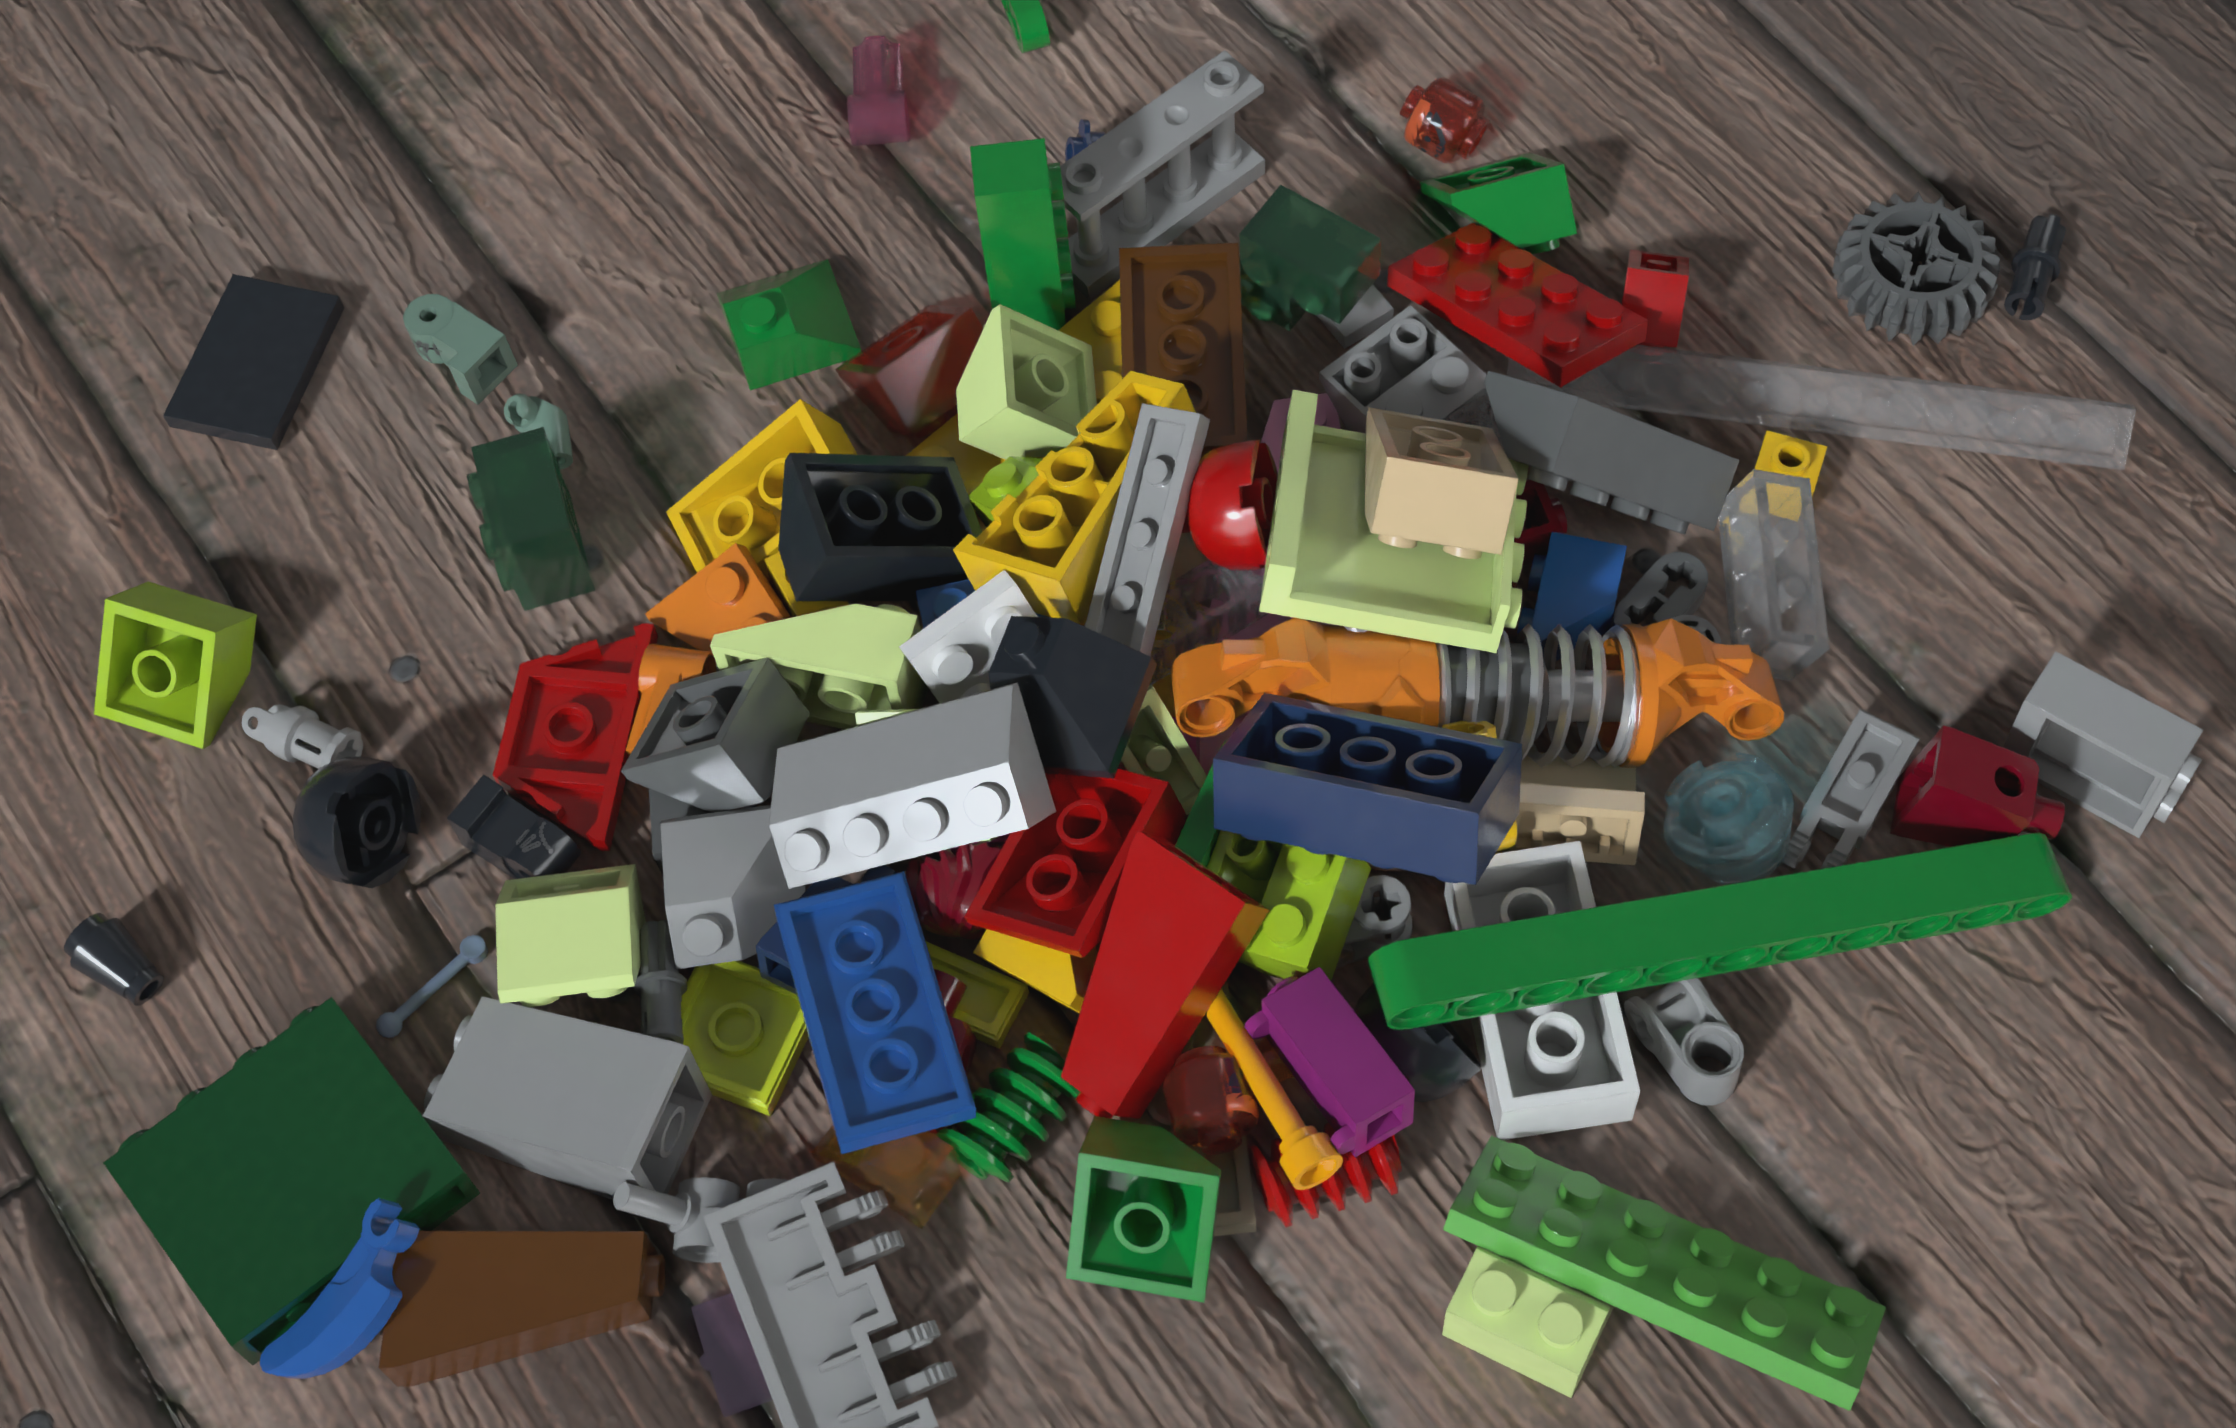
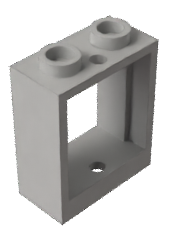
M2055 651L2025 698L2003 748L2034 759L2040 768L2039 784L2140 838L2152 817L2165 823L2200 765L2202 759L2190 752L2202 734L2203 729Z

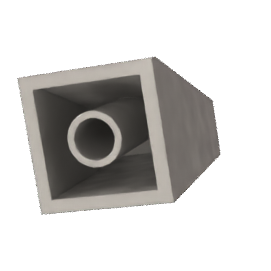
M482 996L473 1015L466 1016L457 1029L453 1045L455 1052L444 1074L437 1075L428 1087L424 1099L425 1112L423 1117L441 1140L613 1200L616 1189L623 1182L668 1194L712 1097V1093L689 1046L513 1003L500 1004L499 1000Z

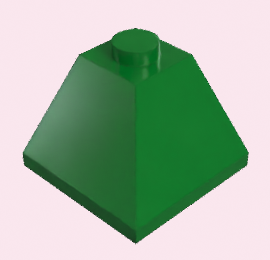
M1529 152L1420 181L1423 194L1472 223L1487 228L1491 233L1518 248H1524L1531 254L1556 249L1560 246L1559 238L1577 234L1563 163Z
M828 259L717 293L750 391L863 356Z
M1094 1116L1078 1156L1066 1278L1204 1303L1207 1294L1221 1169L1163 1127Z

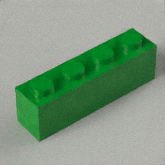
M1045 138L970 146L974 196L991 307L994 309L1001 304L1059 330L1066 324L1064 310L1076 308L1060 162L1047 163Z

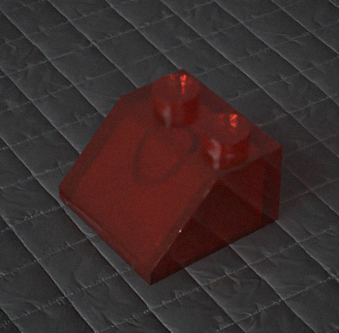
M927 305L835 370L841 380L891 432L909 436L916 435L918 438L923 437L940 428L947 421L944 413L957 405L956 388L983 331V327L972 308Z

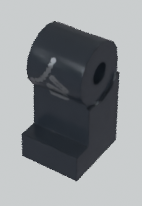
M484 774L447 817L458 839L465 848L514 879L566 873L581 855L580 848L565 832L509 797L501 785Z

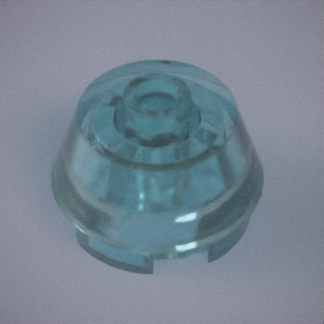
M1742 752L1734 753L1737 761H1721L1705 768L1701 760L1691 764L1674 779L1665 794L1668 808L1664 819V836L1670 850L1687 865L1709 879L1723 885L1765 878L1783 862L1790 846L1794 801L1790 787L1765 761L1754 755Z

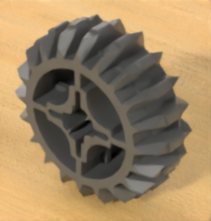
M1919 191L1911 198L1910 202H1904L1895 193L1887 200L1886 206L1872 201L1869 207L1865 209L1864 215H1854L1843 236L1839 237L1835 251L1837 255L1832 267L1833 279L1837 280V298L1848 300L1849 317L1866 315L1864 320L1866 332L1881 326L1886 328L1888 341L1892 340L1898 333L1908 334L1914 346L1921 340L1923 334H1927L1933 341L1939 344L1946 337L1947 331L1960 336L1967 329L1969 322L1977 323L1979 318L1984 315L1988 302L1993 300L1998 286L1996 280L2000 271V257L1994 255L1996 251L1995 238L1983 236L1985 231L1983 220L1966 221L1965 205L1953 211L1946 208L1943 195L1934 204L1924 202ZM1921 261L1922 264L1918 266L1916 274L1911 276L1910 272H1913L1916 262Z

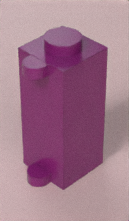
M1320 967L1300 978L1298 976H1291L1282 980L1270 990L1267 997L1262 999V1010L1247 1020L1245 1029L1254 1040L1263 1037L1267 1039L1335 1130L1330 1142L1338 1153L1345 1154L1350 1151L1354 1157H1357L1413 1124L1415 1089Z

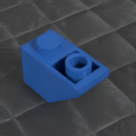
M1552 532L1547 555L1534 554L1527 590L1538 592L1535 609L1522 608L1517 634L1529 624L1540 637L1543 657L1548 634L1558 624L1570 635L1574 650L1579 634L1589 624L1600 635L1605 634L1611 628L1627 546ZM1559 643L1557 646L1556 661L1561 659V649Z

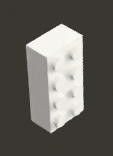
M1580 841L1497 853L1493 856L1477 885L1463 882H1445L1444 896L1452 931L1596 907ZM1617 992L1471 1018L1496 1138L1509 1140L1633 1119L1640 1095V1087Z

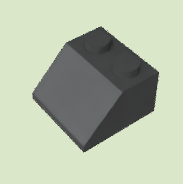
M768 657L671 684L621 772L629 781L711 813L740 807H755L764 802L773 792L777 748L798 742L797 738L810 712Z

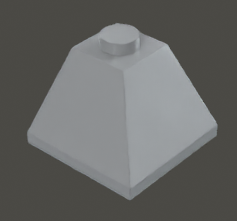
M771 805L661 820L665 909L676 969L739 961L757 954V943L777 922L774 904L798 899L807 890L806 885L788 889L769 827Z

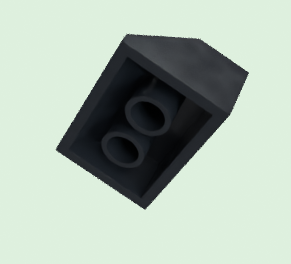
M789 453L784 465L778 550L796 601H918L917 590L968 580L953 549L968 534L977 538L982 533L954 457Z

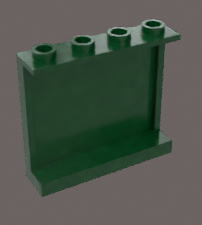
M332 997L319 1006H312L300 1012L291 1021L288 1029L266 1045L252 1048L242 1054L230 1071L208 1087L199 1088L187 1094L178 1103L175 1111L150 1129H143L129 1136L120 1145L118 1152L103 1162L230 1346L252 1366L260 1361L261 1354L269 1344L283 1335L297 1322L334 1278L360 1239L362 1221L366 1210L372 1202L381 1198L399 1203L402 1210L396 1219L416 1224L420 1228L419 1231H432L481 1194Z

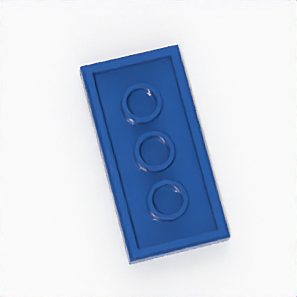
M905 872L774 904L775 916L841 1154L976 1118L974 1100Z

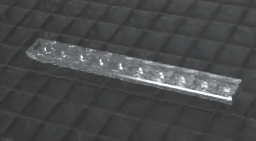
M1644 345L1632 347L1561 388L1509 358L1507 376L1578 396L1601 406L2118 470L2125 469L2136 409L2131 404Z

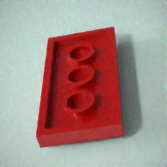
M1475 223L1461 227L1444 238L1418 249L1414 253L1388 266V287L1560 388L1646 340L1648 319Z

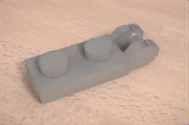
M1860 709L1804 805L1799 818L1802 821L1789 842L1781 862L1792 868H1795L1799 862H1802L1818 828L1839 839L1833 852L1827 855L1821 869L1846 865L1854 847L1860 849L1914 753L1920 738Z

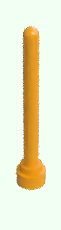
M1221 988L1205 1015L1238 1069H1241L1244 1079L1282 1139L1279 1145V1150L1282 1153L1280 1165L1290 1182L1297 1190H1305L1317 1186L1337 1172L1343 1163V1158L1330 1142L1331 1138L1327 1133L1318 1132L1315 1126L1305 1125Z

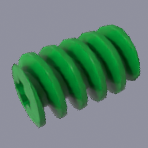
M1029 1032L1024 1035V1043L1027 1049L1015 1047L1006 1055L1010 1070L997 1067L989 1074V1083L993 1091L979 1087L972 1093L976 1107V1118L955 1123L957 1131L943 1128L936 1134L937 1140L954 1161L981 1180H985L992 1175L1005 1182H1010L1014 1176L1004 1161L1005 1157L1009 1154L1024 1162H1028L1032 1156L1022 1138L1027 1134L1045 1142L1050 1136L1040 1120L1041 1116L1045 1114L1060 1122L1064 1121L1067 1114L1057 1098L1063 1094L1076 1100L1080 1093L1079 1090L1061 1078L1065 1060L1051 1046Z

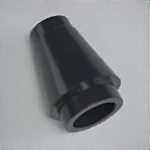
M102 913L93 914L82 921L65 942L64 952L71 957L70 965L73 969L123 998L130 1000L135 1006L147 1002L163 984L164 976L156 970L154 964L118 918L108 919Z

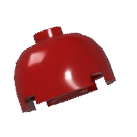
M1260 440L1236 442L1208 452L1200 458L1199 466L1190 489L1188 509L1182 533H1191L1196 548L1213 564L1229 570L1265 568L1278 473L1269 446L1265 442L1259 443Z

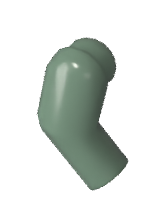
M519 393L510 397L504 407L506 421L514 425L519 432L541 442L544 466L554 470L569 467L573 463L569 424L565 412L559 407L535 396L528 397L525 394Z

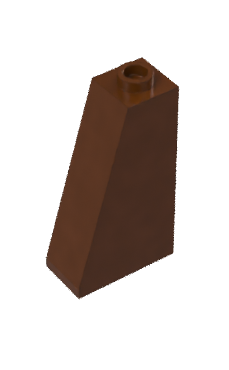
M419 1231L412 1246L404 1252L397 1253L393 1264V1280L403 1295L384 1326L378 1368L397 1387H411L651 1320L653 1297H662L665 1288L666 1267L664 1256L657 1255V1251L644 1231Z

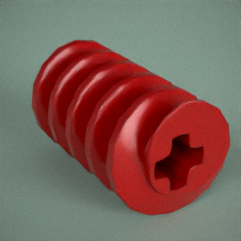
M1327 1123L1324 1125L1323 1132L1327 1133L1331 1138L1335 1130ZM1394 1135L1357 1157H1354L1350 1151L1340 1154L1343 1158V1163L1337 1172L1319 1185L1305 1190L1295 1189L1280 1165L1282 1153L1279 1150V1145L1282 1142L1281 1138L1272 1140L1269 1162L1255 1145L1249 1147L1253 1172L1268 1212L1273 1211L1286 1228L1293 1226L1294 1204L1300 1203L1312 1220L1319 1218L1320 1197L1327 1195L1338 1211L1345 1210L1346 1189L1350 1187L1355 1189L1364 1203L1372 1202L1373 1180L1376 1179L1382 1182L1391 1196L1398 1194L1399 1173L1402 1172V1166Z

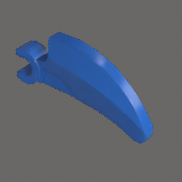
M378 1198L370 1204L362 1221L360 1239L334 1278L327 1284L310 1308L288 1331L264 1349L260 1357L262 1371L294 1379H307L326 1374L344 1365L365 1349L382 1330L403 1295L402 1291L396 1287L392 1276L393 1264L397 1253L404 1252L412 1246L420 1229L414 1223L396 1219L402 1210L399 1203Z

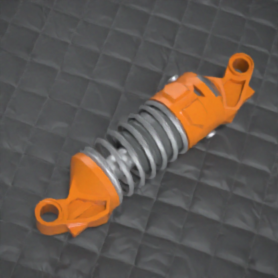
M1292 618L1274 626L1256 638L1222 640V643L1202 645L1179 655L1173 661L1170 668L1177 725L1183 732L1191 736L1210 737L1226 731L1233 724L1234 719L1251 710L1264 693L1440 728L1444 724L1459 721H1487L1496 726L1497 739L1521 743L1522 760L1528 755L1540 767L1550 764L1558 755L1571 767L1582 764L1590 756L1601 767L1611 764L1614 768L1617 766L1621 768H1637L1646 763L1668 735L1702 712L1709 714L1725 726L1731 736L1747 741L1758 740L1771 735L1780 728L1784 721V710L1770 665L1766 659L1751 652L1750 645H1724L1712 642L1699 631L1672 618L1643 627L1639 624L1615 625L1603 637L1589 624L1579 634L1575 650L1573 649L1570 635L1558 624L1548 634L1544 648V657L1540 637L1529 624L1517 634L1515 643H1509L1508 634L1503 629L1497 653ZM1589 641L1592 648L1593 670H1585ZM1558 643L1561 649L1562 669H1555ZM1571 722L1577 723L1580 739L1583 743L1575 754H1571L1565 745ZM1547 723L1552 743L1547 752L1541 754L1538 752L1534 741L1543 732Z

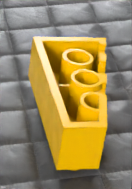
M1130 371L1076 425L1079 435L1066 448L1057 452L1051 450L1035 466L1039 475L1016 498L1008 494L991 511L994 521L977 538L968 534L953 549L974 590L976 591L1005 570L1017 584L1035 613L1050 618H1066L1084 626L1087 621L1142 403L1195 412L1185 385Z

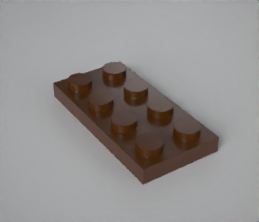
M1217 243L1119 248L1122 379L1130 371L1184 384L1195 412L1210 419L1201 457L1213 449L1236 442L1247 441L1239 244Z

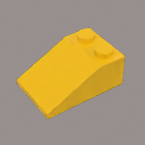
M799 399L666 511L697 573L737 543L747 547L770 582L764 559L779 552L785 460L789 453L858 455L840 423L802 399Z

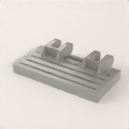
M832 1162L703 1216L783 1428H940L927 1397L900 1409H897L896 1404L956 1378L957 1373L952 1361L934 1363L921 1369L919 1373L891 1385H888L880 1364L907 1351H914L931 1344L934 1339L941 1335L936 1321L931 1320L872 1344L869 1335L893 1326L898 1321L875 1264L845 1276V1273L876 1261L904 1247L905 1244L900 1231L879 1233L869 1238V1240L839 1253H836L829 1233L859 1220L874 1217L881 1210L888 1207L889 1204L883 1190L870 1192L820 1213L817 1205L846 1194L836 1165Z

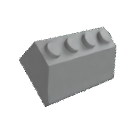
M1018 682L777 748L769 827L788 889L1029 829L1055 813V805Z

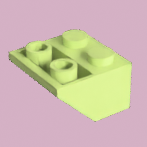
M635 864L506 880L495 904L497 986L500 1004L520 1001L523 1006L538 1007L553 1003L560 996L587 993L592 998H607L624 992L627 987L635 986L641 965L640 929L646 923Z

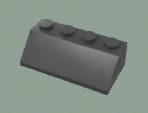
M1488 371L1484 384L1505 454L1511 460L1531 466L1527 479L1561 491H1565L1568 480L1572 481L1573 484L1569 493L1571 495L1603 506L1607 505L1609 496H1613L1610 509L1645 521L1651 510L1653 514L1650 523L1684 535L1689 523L1714 531L1737 469L1738 459L1581 397Z

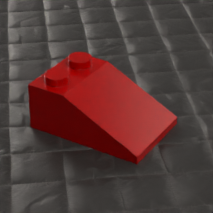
M1117 769L1114 778L1045 773L1056 812L1029 829L1010 833L964 916L967 922L978 927L1084 958L1103 938L1130 844L1138 830L1164 838L1173 845L1176 844L1188 817L1168 781L1122 769Z

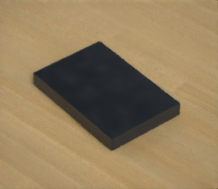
M233 274L163 414L169 427L278 450L345 308L340 297Z

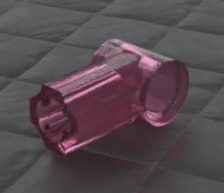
M885 36L865 37L860 45L853 47V94L847 97L848 123L852 146L910 142L908 101L906 91L903 90L904 76L901 46L898 43L889 41Z

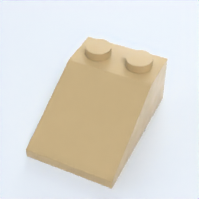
M1368 407L1366 417L1365 517L1370 532L1379 534L1378 539L1381 542L1395 547L1414 548L1417 546L1418 541L1443 545L1442 549L1446 553L1466 559H1479L1482 552L1501 555L1519 478L1493 429Z

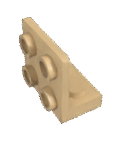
M1526 755L1521 763L1519 815L1516 818L1517 838L1515 845L1512 848L1502 850V853L1580 841L1586 862L1635 865L1645 814V792H1636V768H1621L1619 766L1614 768L1611 764L1601 767L1590 756L1582 764L1571 767L1558 755L1550 764L1540 767Z

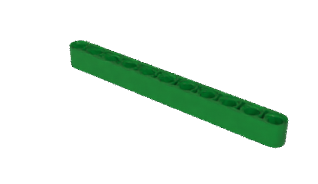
M2033 833L1410 938L1390 943L1374 951L1368 957V964L1387 1026L1391 1029L1403 1030L2033 919L2062 908L2070 902L2072 894L2046 834Z

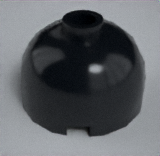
M348 756L320 767L305 782L297 797L294 809V840L302 857L322 876L337 882L366 888H375L389 882L406 865L411 855L401 852L406 844L408 833L418 834L421 824L420 795L413 777L406 770L395 768L392 765L393 762L364 756Z
M1374 982L1359 998L1354 1012L1415 1089V1102L1423 1103L1445 1098L1464 1086L1482 1069L1477 1057L1449 1022L1412 1029H1391L1387 1026Z

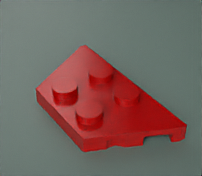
M643 623L634 626L636 635L599 646L597 639L572 646L569 651L561 655L548 654L520 663L493 771L496 783L501 785L506 792L601 851H610L626 782V777L621 770L629 758L626 748L641 700L639 692L641 660L647 646L652 643L656 644L658 639L654 624Z

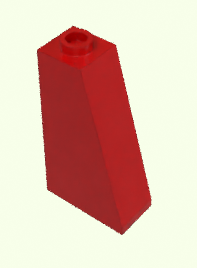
M1138 830L1130 844L1061 1074L1062 1079L1080 1091L1076 1101L1083 1108L1095 1116L1111 1119L1113 1116L1141 1118L1270 911L1166 839Z

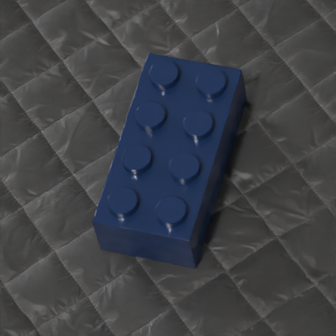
M1264 693L1213 758L1214 829L1237 833L1250 840H1269L1302 847L1314 854H1334L1362 860L1379 868H1399L1431 875L1448 883L1463 882L1477 885L1519 815L1522 744Z

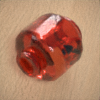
M1445 77L1436 78L1426 89L1416 85L1406 98L1400 111V116L1407 119L1404 129L1405 140L1444 164H1451L1459 157L1468 160L1482 140L1490 123V120L1484 117V101L1479 96Z
M1203 1046L1183 1053L1175 1060V1066L1164 1078L1163 1094L1174 1136L1188 1146L1201 1147L1202 1152L1205 1154L1219 1155L1235 1150L1242 1144V1137L1250 1133L1259 1121L1260 1108L1258 1100L1250 1089L1236 1058L1222 1047Z

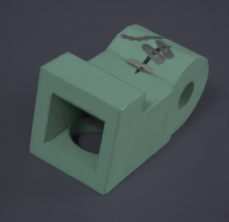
M426 294L410 302L404 311V325L418 354L430 363H444L447 365L461 394L477 405L518 366L505 334L442 295Z

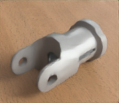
M278 704L272 706L268 711L263 708L252 707L245 711L242 716L244 732L249 737L264 743L265 747L275 756L288 762L294 763L301 760L319 769L333 761L348 756H361L363 741L359 731L348 727L339 730L319 721L317 713L304 706L290 708L286 705ZM254 717H256L258 720V725L256 729L252 726L251 723Z

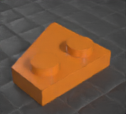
M737 543L645 613L648 620L696 649L712 652L710 644L714 634L792 618L747 547Z

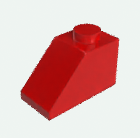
M1630 250L1622 305L1648 319L1646 340L1629 350L1646 354H1662L1664 346L1677 348L1689 279V257Z

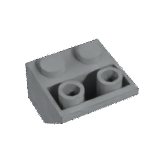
M1411 305L1319 372L1320 382L1346 429L1349 431L1366 433L1368 407L1481 427L1488 423L1490 419L1491 404L1484 384L1487 374Z

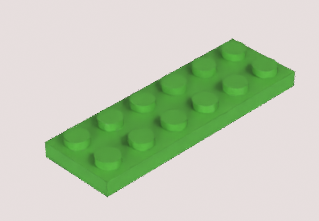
M1492 1135L1452 1204L1443 1228L1444 1231L1848 1411L1851 1410L1860 1390L1886 1309L1885 1306L1867 1299L1863 1294L1852 1288L1839 1287L1798 1269L1793 1263L1785 1259L1770 1257L1731 1240L1721 1231L1703 1228L1665 1211L1654 1202L1634 1198L1600 1183L1596 1178L1587 1173L1572 1171L1534 1154L1523 1145L1508 1143Z

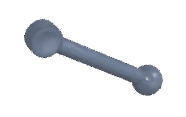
M476 935L463 939L459 947V955L396 1011L385 1012L379 1016L376 1022L378 1033L386 1038L397 1036L402 1030V1022L468 963L477 964L482 962L488 954V947L484 940Z

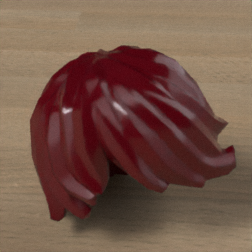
M986 842L970 843L959 846L956 856L950 849L939 851L941 861L927 856L925 861L919 856L911 859L907 865L905 876L920 925L931 933L945 937L981 940L986 929L969 924L964 916L1004 845L990 847Z

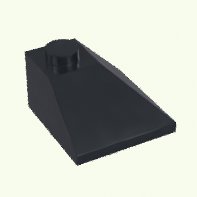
M1011 616L989 670L990 690L1018 682L1045 773L1114 778L1157 663L1149 655L1066 618Z

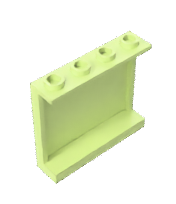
M1293 390L1282 439L1259 611L1497 653L1504 627L1515 629L1522 602V589L1512 588V582H1518L1524 558V544L1514 542V538H1520L1525 521L1527 501L1517 499L1516 495H1522L1524 491L1528 465L1509 459L1519 480L1501 555L1482 552L1479 559H1466L1446 553L1442 549L1443 545L1418 541L1417 546L1414 548L1391 546L1381 542L1378 539L1379 534L1370 532L1365 517L1366 433L1315 425L1318 394Z

